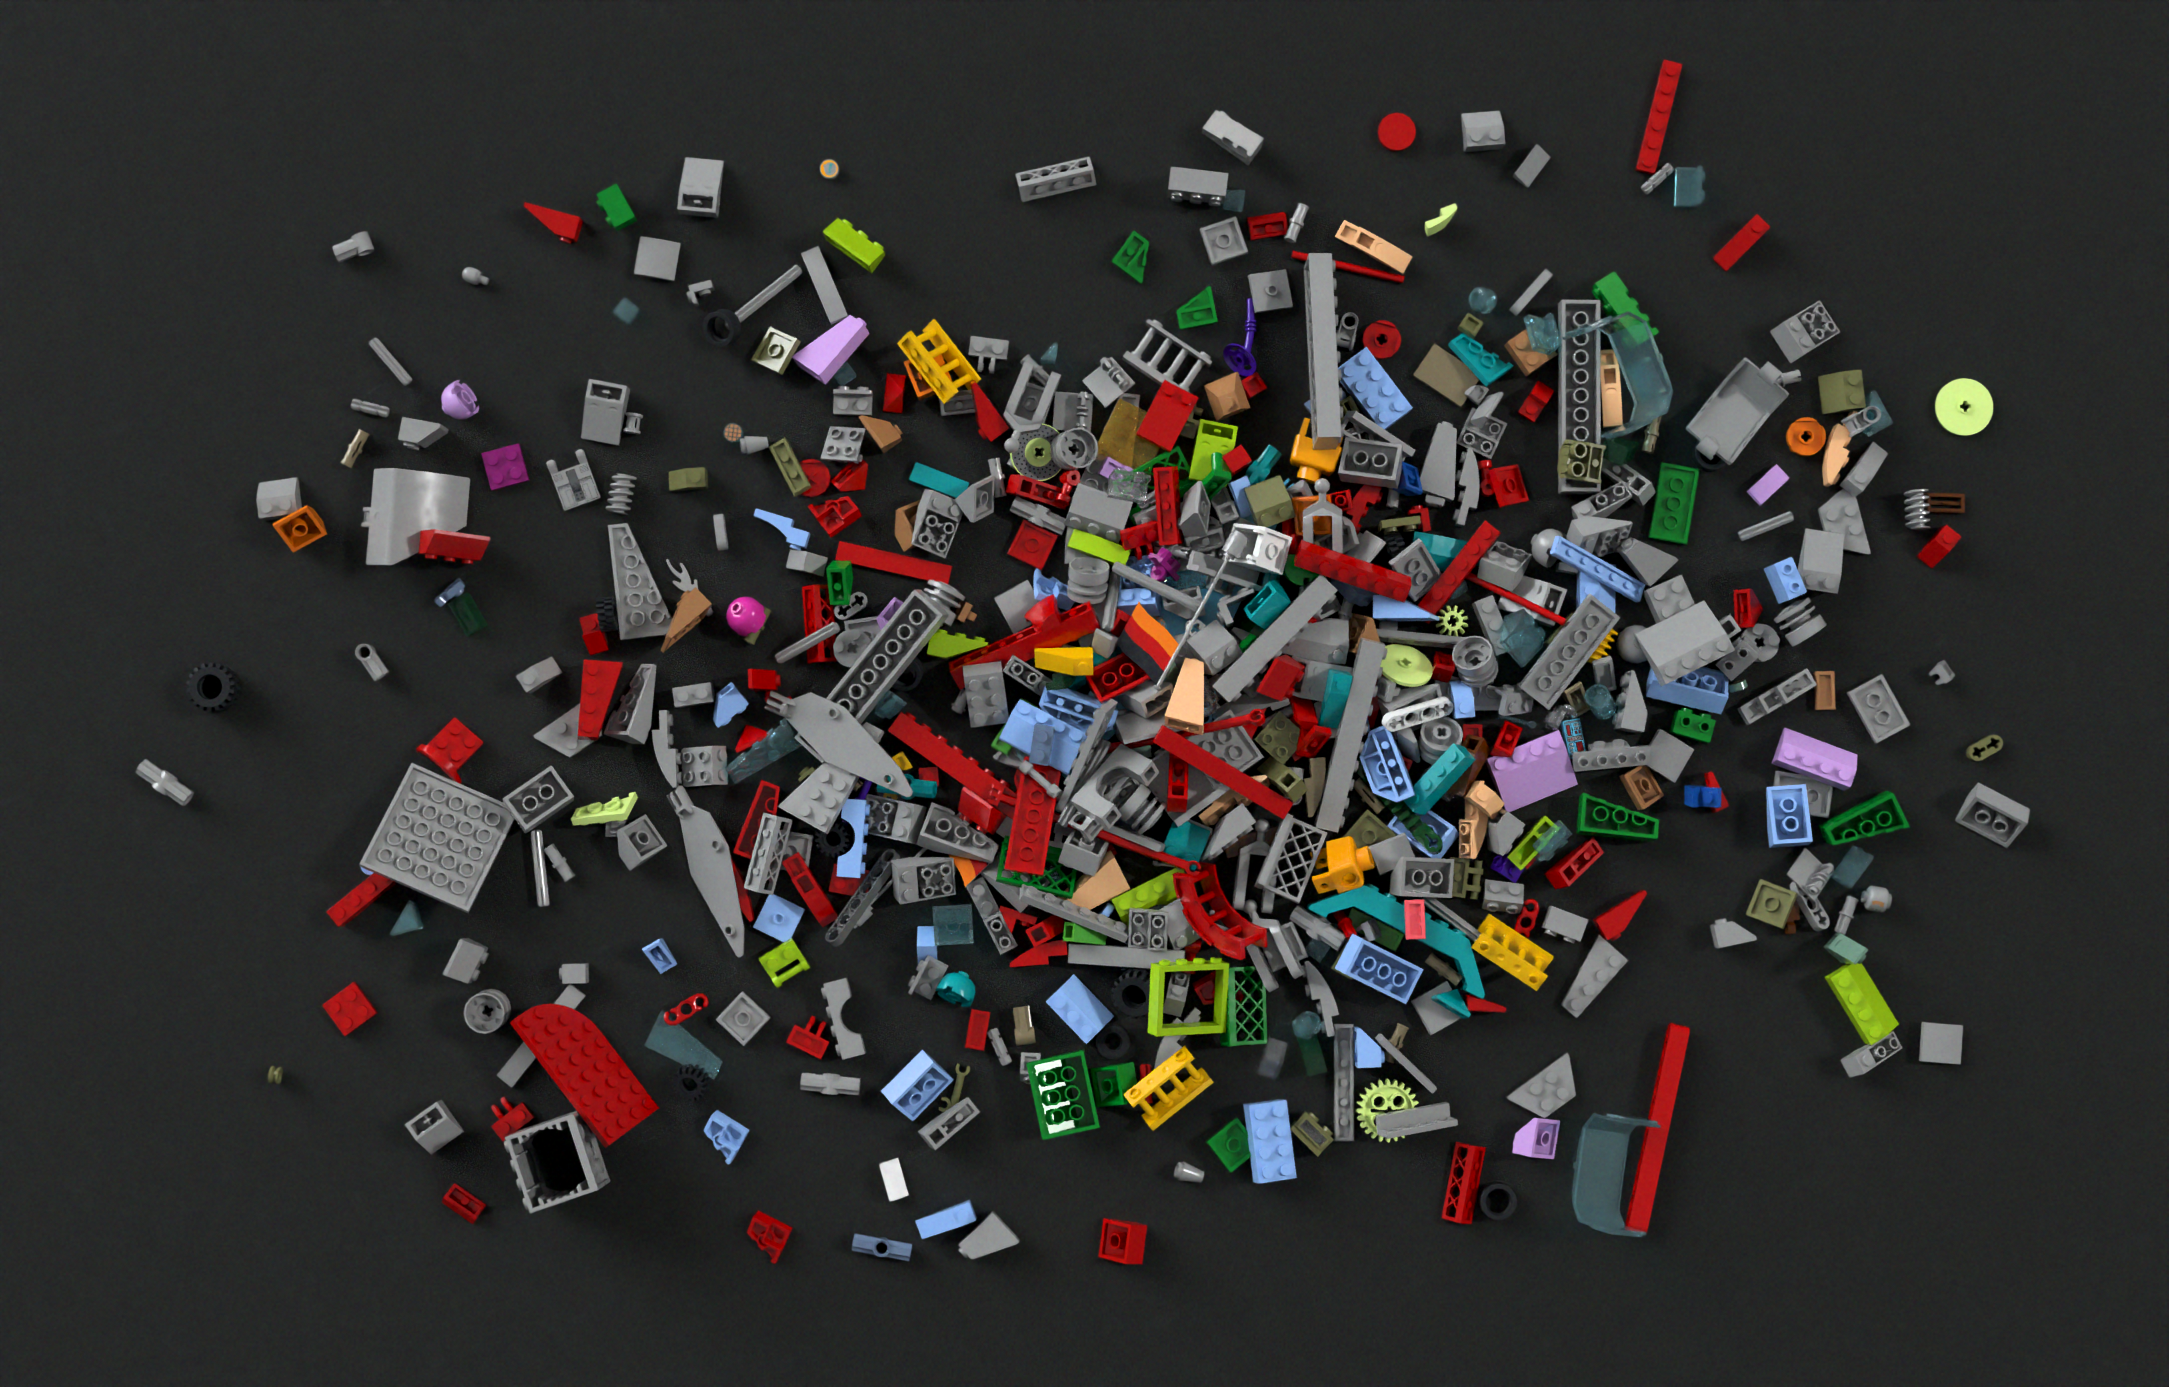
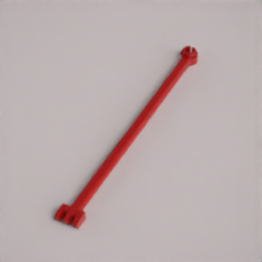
M1254 709L1249 714L1205 723L1203 734L1247 724L1259 727L1264 724L1266 720L1262 710ZM1184 730L1176 732L1184 738L1199 735ZM1154 737L1128 744H1123L1121 741L1111 743L1107 754L1112 753L1120 744L1130 749L1155 744L1152 742Z
M991 785L998 792L989 791L988 795L995 797V800L987 798V803L999 806L1000 802L1012 807L1016 806V797L1005 794V788L1001 786ZM1054 812L1053 822L1057 823L1061 814ZM1077 821L1076 823L1081 825L1083 822ZM1068 824L1067 827L1072 828V829H1074V830H1077V829L1071 827V826ZM1101 830L1096 838L1185 870L1187 874L1196 876L1200 873L1197 870L1191 872L1189 869L1191 865H1196L1197 869L1201 870L1200 864L1195 860L1186 861L1165 852H1157L1105 830Z

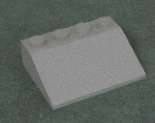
M1705 601L1635 634L1660 686L1666 685L1735 651L1727 633Z
M1168 706L1147 719L1133 711H1127V709L1118 710L1119 712L1114 724L1116 738L1123 744H1128L1155 737L1161 726H1165V713ZM1166 726L1174 732L1182 731L1180 729Z

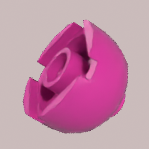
M737 598L727 609L726 619L728 625L740 636H749L747 634L751 632L756 633L765 622V608L754 598Z

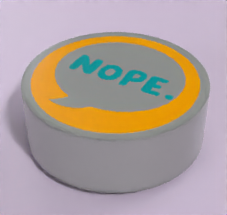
M832 159L824 160L820 165V173L825 179H834L839 174V166Z

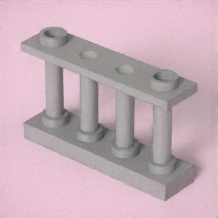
M1148 319L1146 326L1150 329L1135 351L1131 353L1126 351L1122 360L1159 385H1162L1163 381L1166 380L1189 392L1188 387L1203 365L1211 366V357L1203 351L1197 352L1162 328L1163 325L1157 320L1153 319L1151 321ZM1155 333H1158L1165 338V341L1152 360L1145 363L1141 360V354ZM1173 343L1182 350L1167 372L1162 374L1157 371L1156 366ZM1189 354L1197 359V362L1185 380L1178 385L1172 381L1174 379L1173 375Z

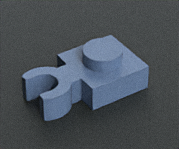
M457 578L443 593L434 599L435 603L441 607L452 597L455 596L457 598L464 592V582Z

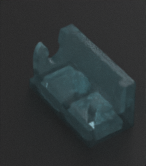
M1853 846L1831 877L1845 888H1852L1874 859V856L1865 853L1861 847Z

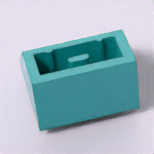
M1275 579L1269 581L1246 605L1244 611L1251 621L1266 630L1289 606L1291 600L1280 583Z

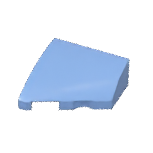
M1036 568L1033 579L1035 599L1041 601L1054 594L1057 599V607L1070 610L1075 601L1067 596L1068 585L1061 583L1053 576L1050 579L1044 577L1041 574L1042 570Z
M716 1110L710 1116L703 1131L713 1141L715 1148L722 1151L726 1157L725 1162L730 1164L743 1144L749 1129Z

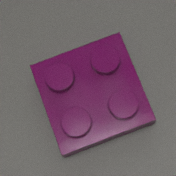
M519 443L481 453L491 491L530 481Z

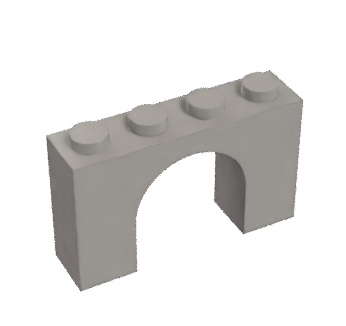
M1120 744L1074 795L1071 802L1077 811L1105 828L1110 829L1122 815L1115 804L1103 798L1108 785L1119 778L1130 777L1148 786L1160 772L1153 761Z

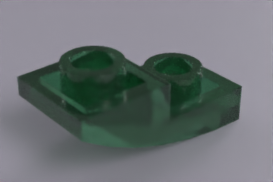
M1064 673L1052 674V682L1046 683V691L1066 689L1073 684L1077 676Z

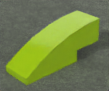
M1078 529L1073 530L1067 547L1087 556L1104 560L1110 565H1114L1115 562L1126 565L1131 549L1125 551L1117 543Z
M1543 816L1521 839L1507 858L1521 871L1548 843L1559 828L1547 816Z

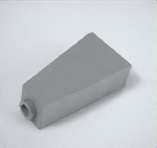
M1443 421L1442 424L1438 423L1436 425L1419 475L1424 494L1443 498L1448 502H1452L1455 497L1457 429L1453 428L1451 423Z

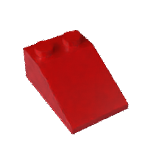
M1164 380L1136 435L1171 452L1199 397Z

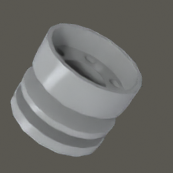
M1072 428L1059 433L1052 440L1050 446V455L1053 462L1059 468L1066 471L1077 470L1090 465L1096 459L1098 453V443L1095 436L1084 428Z
M1079 557L1071 560L1068 569L1067 596L1078 603L1090 601L1091 604L1105 601L1108 589L1109 564L1104 560L1094 557Z
M929 579L927 584L933 587L934 590L925 588L924 592L930 595V598L949 614V617L943 624L951 627L956 614L950 608L951 606L960 608L961 605L954 600L964 601L965 596L946 583Z
M1809 597L1790 604L1774 618L1776 623L1782 620L1786 621L1779 627L1780 630L1790 627L1791 630L1785 637L1792 647L1811 637L1827 625L1820 614L1810 616V613L1816 607L1813 605L1807 609L1805 608L1811 602Z
M1469 636L1460 640L1454 646L1452 658L1462 683L1469 687L1477 688L1491 683L1496 678L1498 663L1488 640L1480 636Z
M1142 783L1118 809L1122 815L1120 819L1124 822L1131 817L1134 818L1131 825L1132 829L1139 823L1141 824L1137 830L1139 835L1150 829L1157 822L1167 805L1165 802H1161L1156 807L1155 804L1159 800L1158 796L1149 801L1147 798L1151 790Z
M486 989L474 995L468 1000L464 1008V1018L469 1028L483 1034L491 1033L504 1025L511 1013L509 999L504 993L495 989ZM492 1007L493 1011L487 1012L486 1009Z

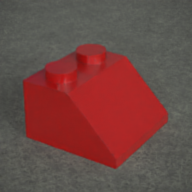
M1287 654L1274 659L1256 691L1279 701L1286 700L1287 698L1290 699L1295 692L1293 687L1296 682L1299 683L1305 674L1303 670L1306 666Z
M966 787L962 789L958 811L963 814L961 818L970 824L974 821L978 824L976 828L984 834L988 831L994 835L1006 818V815Z
M1103 1218L1099 1257L1123 1264H1142L1147 1225L1132 1221Z

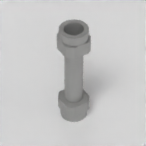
M1025 760L1019 767L1022 773L1030 775L1047 790L1046 793L1050 797L1055 799L1060 794L1061 789L1055 783L1051 784L1033 769V764Z

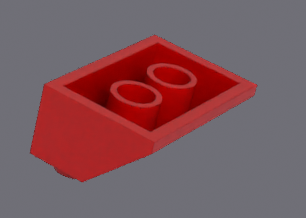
M438 529L423 530L420 533L418 554L425 555L427 559H437L438 556L444 557L443 561L455 562V559L462 560L463 564H473L474 561H481L489 544L490 537Z
M1124 652L1093 667V675H1085L1089 688L1101 704L1151 679Z

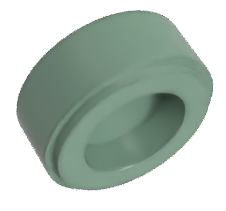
M1746 679L1729 684V692L1733 693L1747 688Z

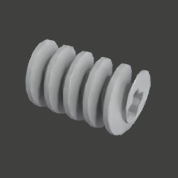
M616 473L617 475L611 478L616 483L610 484L614 491H609L608 493L613 498L607 499L611 506H606L605 509L612 513L628 515L624 511L631 510V508L626 503H631L632 500L627 498V496L634 494L629 488L635 487L630 481L637 478Z
M1915 489L1904 493V496L1909 498L1904 501V504L1910 505L1904 509L1905 512L1910 513L1905 516V519L1910 521L1905 524V527L1914 530L1930 529V526L1925 525L1930 519L1924 517L1930 513V511L1924 510L1925 507L1930 506L1929 503L1924 502L1929 496L1923 494L1929 491L1928 489Z

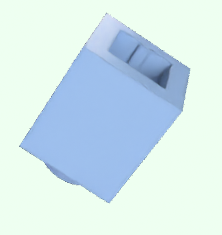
M730 682L716 693L713 721L718 728L721 725L728 724L735 714L742 713L748 705L746 698L733 682Z

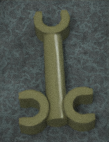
M960 1064L956 1065L957 1078L951 1101L948 1097L941 1098V1100L948 1103L946 1108L939 1107L941 1112H945L959 1102L964 1078L970 1072V1066H967L965 1072H961L959 1070Z

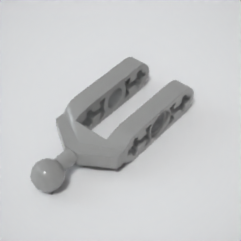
M1027 361L1024 362L1003 414L1005 420L1014 430L1011 438L1005 441L1004 447L1009 453L1018 451L1020 446L1018 439L1021 434L1040 430L1058 387L1061 374L1052 371L1033 419L1030 421L1015 415L1035 365Z
M1321 478L1314 485L1315 490L1318 492L1319 500L1303 510V541L1314 544L1313 516H1332V550L1343 554L1342 509L1326 500V492L1330 489V483L1328 480Z
M1264 818L1258 819L1255 823L1257 841L1239 849L1232 907L1235 910H1243L1250 854L1267 856L1270 846L1264 842L1265 833L1269 830L1270 824ZM1277 876L1271 878L1269 886L1275 888ZM1263 889L1261 913L1271 914L1275 893Z
M1252 899L1246 900L1243 911L1250 915L1253 924L1271 931L1293 978L1296 979L1304 975L1301 964L1279 921L1259 918L1256 912L1257 903ZM1254 944L1247 946L1246 948L1268 992L1279 988L1261 947Z

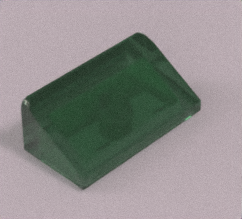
M469 593L458 596L448 604L467 637L487 626L484 617Z

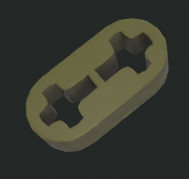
M1998 735L1986 736L1967 748V757L1971 761L1983 760L1999 751L2003 746V740ZM1990 739L1997 741L1995 747H1986V745L1991 743ZM1973 748L1983 749V751L1978 753L1979 757L1972 755L1974 752Z

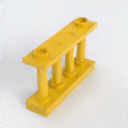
M935 319L922 330L923 334L916 337L911 330L897 343L943 404L949 402L959 392L957 388L965 385L968 390H971L970 382L974 380L978 383L981 380L980 376ZM928 339L936 347L929 352L922 344ZM942 354L947 364L941 367L933 359ZM952 369L959 377V379L953 382L945 374Z
M1488 914L1478 927L1477 931L1481 934L1471 948L1537 991L1548 977L1543 972L1554 956L1491 914Z
M1185 1046L1123 1094L1133 1108L1139 1104L1145 1111L1141 1116L1152 1131L1214 1083L1202 1067L1196 1070L1191 1064V1061L1195 1058ZM1185 1067L1191 1076L1184 1082H1181L1175 1074ZM1170 1080L1176 1088L1166 1095L1160 1086ZM1154 1092L1160 1101L1151 1107L1145 1098Z

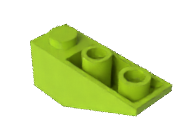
M938 629L929 640L927 655L948 659L981 649L989 645V643L985 642V638L974 636V639H968L965 634L955 633V636L948 635L946 630Z

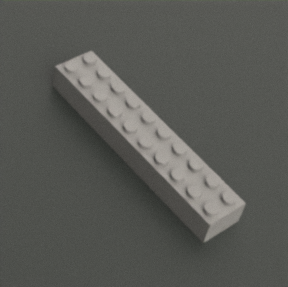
M1309 253L1304 266L1313 450L1336 449L1338 443H1341V437L1344 436V425H1341L1340 418H1343V406H1340V400H1342V388H1339L1341 369H1338L1340 351H1337L1339 333H1336L1338 314L1335 315L1337 296H1334L1337 282L1336 278H1333L1336 263L1335 260H1332V253Z
M1561 300L1558 303V457L1562 444L1568 439L1601 445L1600 300ZM1558 474V494H1597L1601 492V484L1560 478Z
M914 589L826 699L844 706L861 724L949 617V614L922 590ZM798 732L794 738L821 763H824V759Z

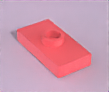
M1424 899L1404 900L1405 939H1426Z

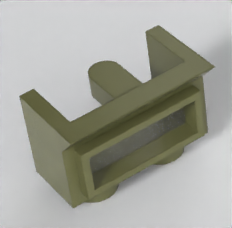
M1304 1111L1290 1125V1130L1318 1157L1334 1140L1331 1137L1333 1133L1326 1126L1322 1128L1317 1123L1319 1119L1312 1112L1308 1114Z

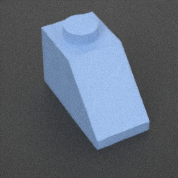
M1461 680L1449 681L1451 702L1454 705L1452 711L1453 720L1475 717L1474 697L1471 687L1462 683Z

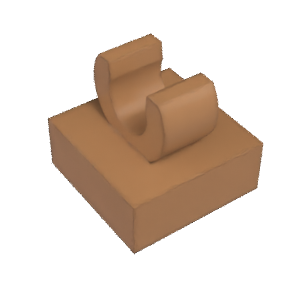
M960 601L961 607L956 609L955 619L964 622L966 618L974 621L977 614L970 611L973 605Z

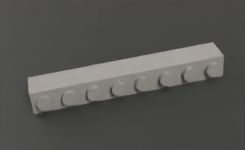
M1318 575L1211 687L1227 703L1231 700L1235 702L1242 695L1240 691L1244 687L1249 688L1254 683L1255 679L1253 677L1258 672L1262 674L1269 667L1267 663L1282 654L1280 649L1285 644L1289 646L1296 639L1294 635L1298 631L1302 633L1310 625L1308 621L1312 617L1317 618L1323 611L1321 607L1325 603L1329 605L1337 597L1335 593L1338 590L1323 575Z

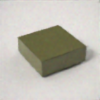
M1467 313L1457 329L1474 339L1484 322Z

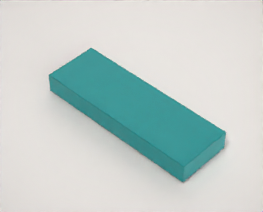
M918 462L915 463L909 481L955 499L970 484Z

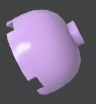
M456 380L448 385L442 393V409L445 414L450 415L452 418L465 420L478 413L479 406L476 407L474 401H477V398L468 385L465 383L460 384L458 383L460 380Z

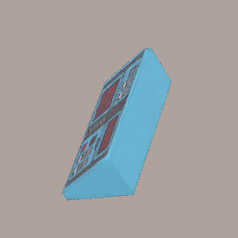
M1580 718L1561 721L1564 744L1569 758L1573 759V752L1586 751Z

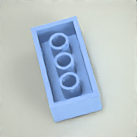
M1367 347L1338 367V369H1341V384L1366 417L1384 430L1412 410L1413 407Z
M1354 934L1351 935L1335 967L1338 971L1404 1004L1407 1003L1424 970Z
M1275 1099L1243 1104L1246 1130L1248 1132V1146L1251 1154L1253 1182L1260 1184L1297 1178L1287 1100Z

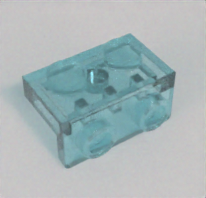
M1697 166L1696 168H1675L1674 206L1698 207L1704 201L1705 191L1702 190V183L1705 181V171H1702V166Z
M1560 820L1554 823L1532 844L1533 848L1538 852L1534 857L1538 863L1543 860L1547 862L1555 855L1554 851L1557 848L1561 849L1568 843L1567 839L1572 833Z

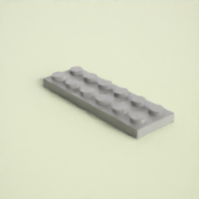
M1588 594L1518 687L1546 709L1550 710L1620 617L1593 595Z
M1110 699L1107 703L1103 702L1100 709L1097 708L1092 717L1095 720L1093 725L1090 724L1086 730V741H1083L1078 749L1080 755L1074 759L1071 765L1073 771L1071 775L1068 774L1064 781L1066 787L1057 797L1056 801L1059 803L1056 809L1063 812L1103 738L1118 703L1117 701Z

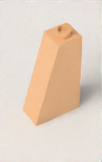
M1195 658L1184 659L1165 713V726L1203 735L1204 662Z
M1109 851L1105 854L1095 876L1083 874L1075 881L1072 899L1059 896L1057 898L1068 900L1077 906L1086 907L1091 910L1130 890V887L1114 855Z

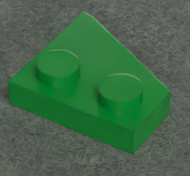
M1133 231L1111 261V263L1139 284L1143 282L1149 241Z
M1211 286L1206 287L1204 291L1176 310L1180 330L1218 323Z

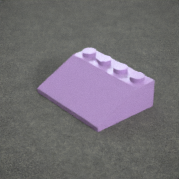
M1559 730L1515 747L1511 757L1492 756L1485 761L1497 793L1505 803L1503 806L1504 810L1508 812L1578 785Z

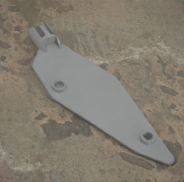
M773 691L770 692L769 696L773 698H768L767 703L769 705H766L764 709L785 717L824 761L905 797L912 796L913 790L901 768L844 706L812 692L794 699L787 698ZM888 775H889L890 778H891V781H890V782H889L888 779H887Z
M680 785L669 793L667 798L680 818L690 874L736 956L741 957L744 954V924L729 846L710 812L694 806L685 788Z

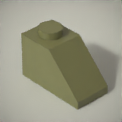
M705 467L684 468L669 472V491L708 489V473Z

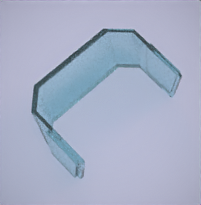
M1629 311L1586 323L1566 332V336L1562 337L1563 340L1595 329L1607 334L1635 404L1630 422L1602 434L1601 438L1610 439L1627 435L1652 423L1653 419L1668 412L1673 395L1671 381L1662 361L1663 356L1659 353L1647 322Z
M1593 1113L1582 1127L1576 1162H1573L1575 1172L1572 1187V1205L1579 1223L1590 1225L1592 1229L1613 1235L1633 1237L1646 1235L1645 1231L1625 1226L1619 1208L1629 1134L1636 1125L1660 1128L1661 1125L1658 1124V1121L1607 1113V1115Z

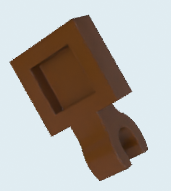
M1797 901L1794 902L1785 924V934H1796L1794 920H1800Z

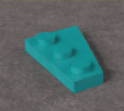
M1464 333L1451 340L1448 344L1452 351L1486 387L1509 372L1514 366L1509 362L1506 364L1498 359L1499 356L1494 352L1490 354L1483 349L1480 343Z

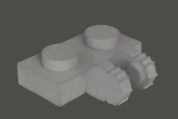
M971 336L968 355L979 357L977 372H982L984 358L991 359L989 373L994 374L995 361H1007L1009 341Z

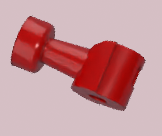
M1491 460L1478 461L1477 465L1478 470H1481L1482 481L1479 490L1482 496L1489 497L1495 492L1489 475L1492 462Z
M1075 469L1066 471L1059 476V480L1063 483L1061 493H1058L1055 498V502L1059 505H1070V491L1073 486L1081 482L1080 473Z
M1198 939L1184 947L1188 961H1193L1196 953L1200 951L1202 939ZM1181 971L1190 974L1196 973V971Z

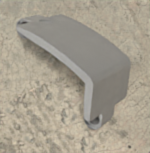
M1745 357L1722 381L1686 427V430L1700 441L1696 449L1709 460H1712L1716 454L1728 465H1731L1771 413L1788 397L1789 393L1775 382L1782 372L1769 361L1759 369Z

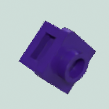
M1497 854L1490 868L1511 882L1516 883L1524 868L1520 871L1507 858L1508 855L1504 854V856Z

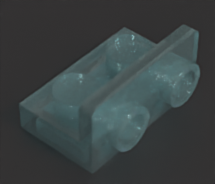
M1548 313L1543 318L1529 314L1524 318L1533 351L1550 355L1562 345L1554 314Z

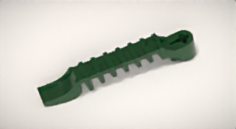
M1358 753L1357 761H1359V765L1356 773L1359 777H1361L1363 782L1370 787L1363 765L1359 758L1361 754ZM1377 795L1378 799L1383 801L1384 805L1391 810V813L1398 818L1407 831L1411 832L1412 836L1428 853L1436 855L1442 851L1443 843L1441 838L1426 823H1423L1420 816H1417L1404 801L1396 803ZM1428 838H1429L1431 841H1433V842L1438 841V842H1437V846H1438V847H1437V848H1435V847H1431V848H1430L1431 845H1430V842H1429Z

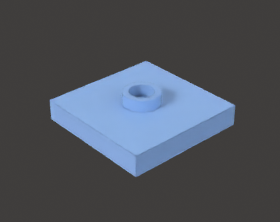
M775 894L769 895L753 928L782 942H786L792 938L805 909Z

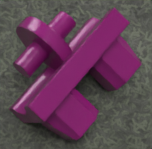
M1161 547L1157 554L1150 553L1148 555L1149 560L1154 564L1150 576L1159 582L1165 581V577H1172L1176 582L1180 578L1176 572L1181 564L1177 560L1170 558L1172 553L1169 550Z

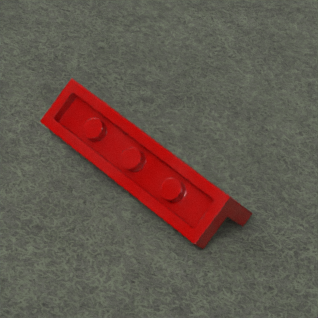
M1178 466L1153 468L1159 545L1184 543L1183 532L1178 527V518H1181Z
M828 585L802 587L805 637L828 624L835 623L834 607L830 605ZM820 589H826L825 600L820 597ZM823 608L827 611L828 617L826 619L822 617L821 611L823 610ZM836 634L807 649V664L837 661L833 649ZM826 646L830 649L831 658H825L824 649Z
M1456 1141L1442 1219L1461 1224L1472 1223L1486 1147ZM1461 1147L1468 1148L1467 1157L1464 1159L1460 1155ZM1459 1167H1462L1464 1173L1463 1176L1459 1179L1457 1176V1169ZM1458 1185L1460 1194L1455 1198L1453 1189ZM1453 1205L1456 1208L1455 1217L1449 1216L1450 1207Z

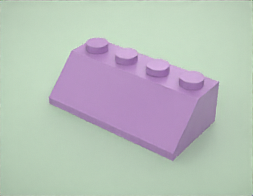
M1784 727L1771 764L1845 791L1851 787L1857 770V754Z

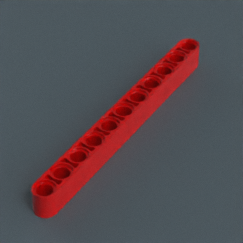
M1669 1023L1667 1027L1625 1223V1230L1646 1235L1690 1033V1028L1687 1026Z

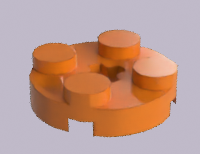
M1800 418L1790 424L1787 430V445L1790 451L1797 455H1814L1825 444V429L1814 418ZM1804 432L1811 436V439H1808L1807 442L1801 438Z

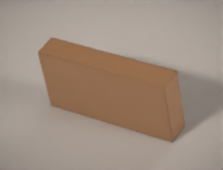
M1815 671L1814 681L1817 684L1814 686L1815 710H1836L1834 671Z

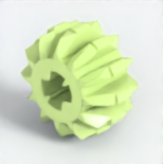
M1455 605L1452 611L1450 606H1446V612L1442 609L1439 611L1443 616H1438L1441 623L1436 624L1437 628L1443 627L1439 632L1440 634L1447 631L1446 635L1451 636V632L1453 636H1458V632L1461 634L1465 632L1462 627H1468V624L1463 621L1467 620L1468 616H1461L1464 613L1463 609L1457 612L1458 606ZM1450 617H1453L1452 620L1454 618L1456 620L1454 627L1451 626L1452 624L1449 625L1447 622L1448 620H1450Z

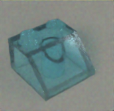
M1523 608L1504 616L1500 644L1521 668L1525 667L1543 647L1545 632L1534 621L1532 615L1528 614Z
M972 904L932 907L935 946L974 943Z

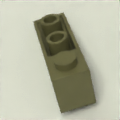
M1271 756L1257 768L1258 772L1266 775L1269 781L1293 803L1308 791L1299 776Z

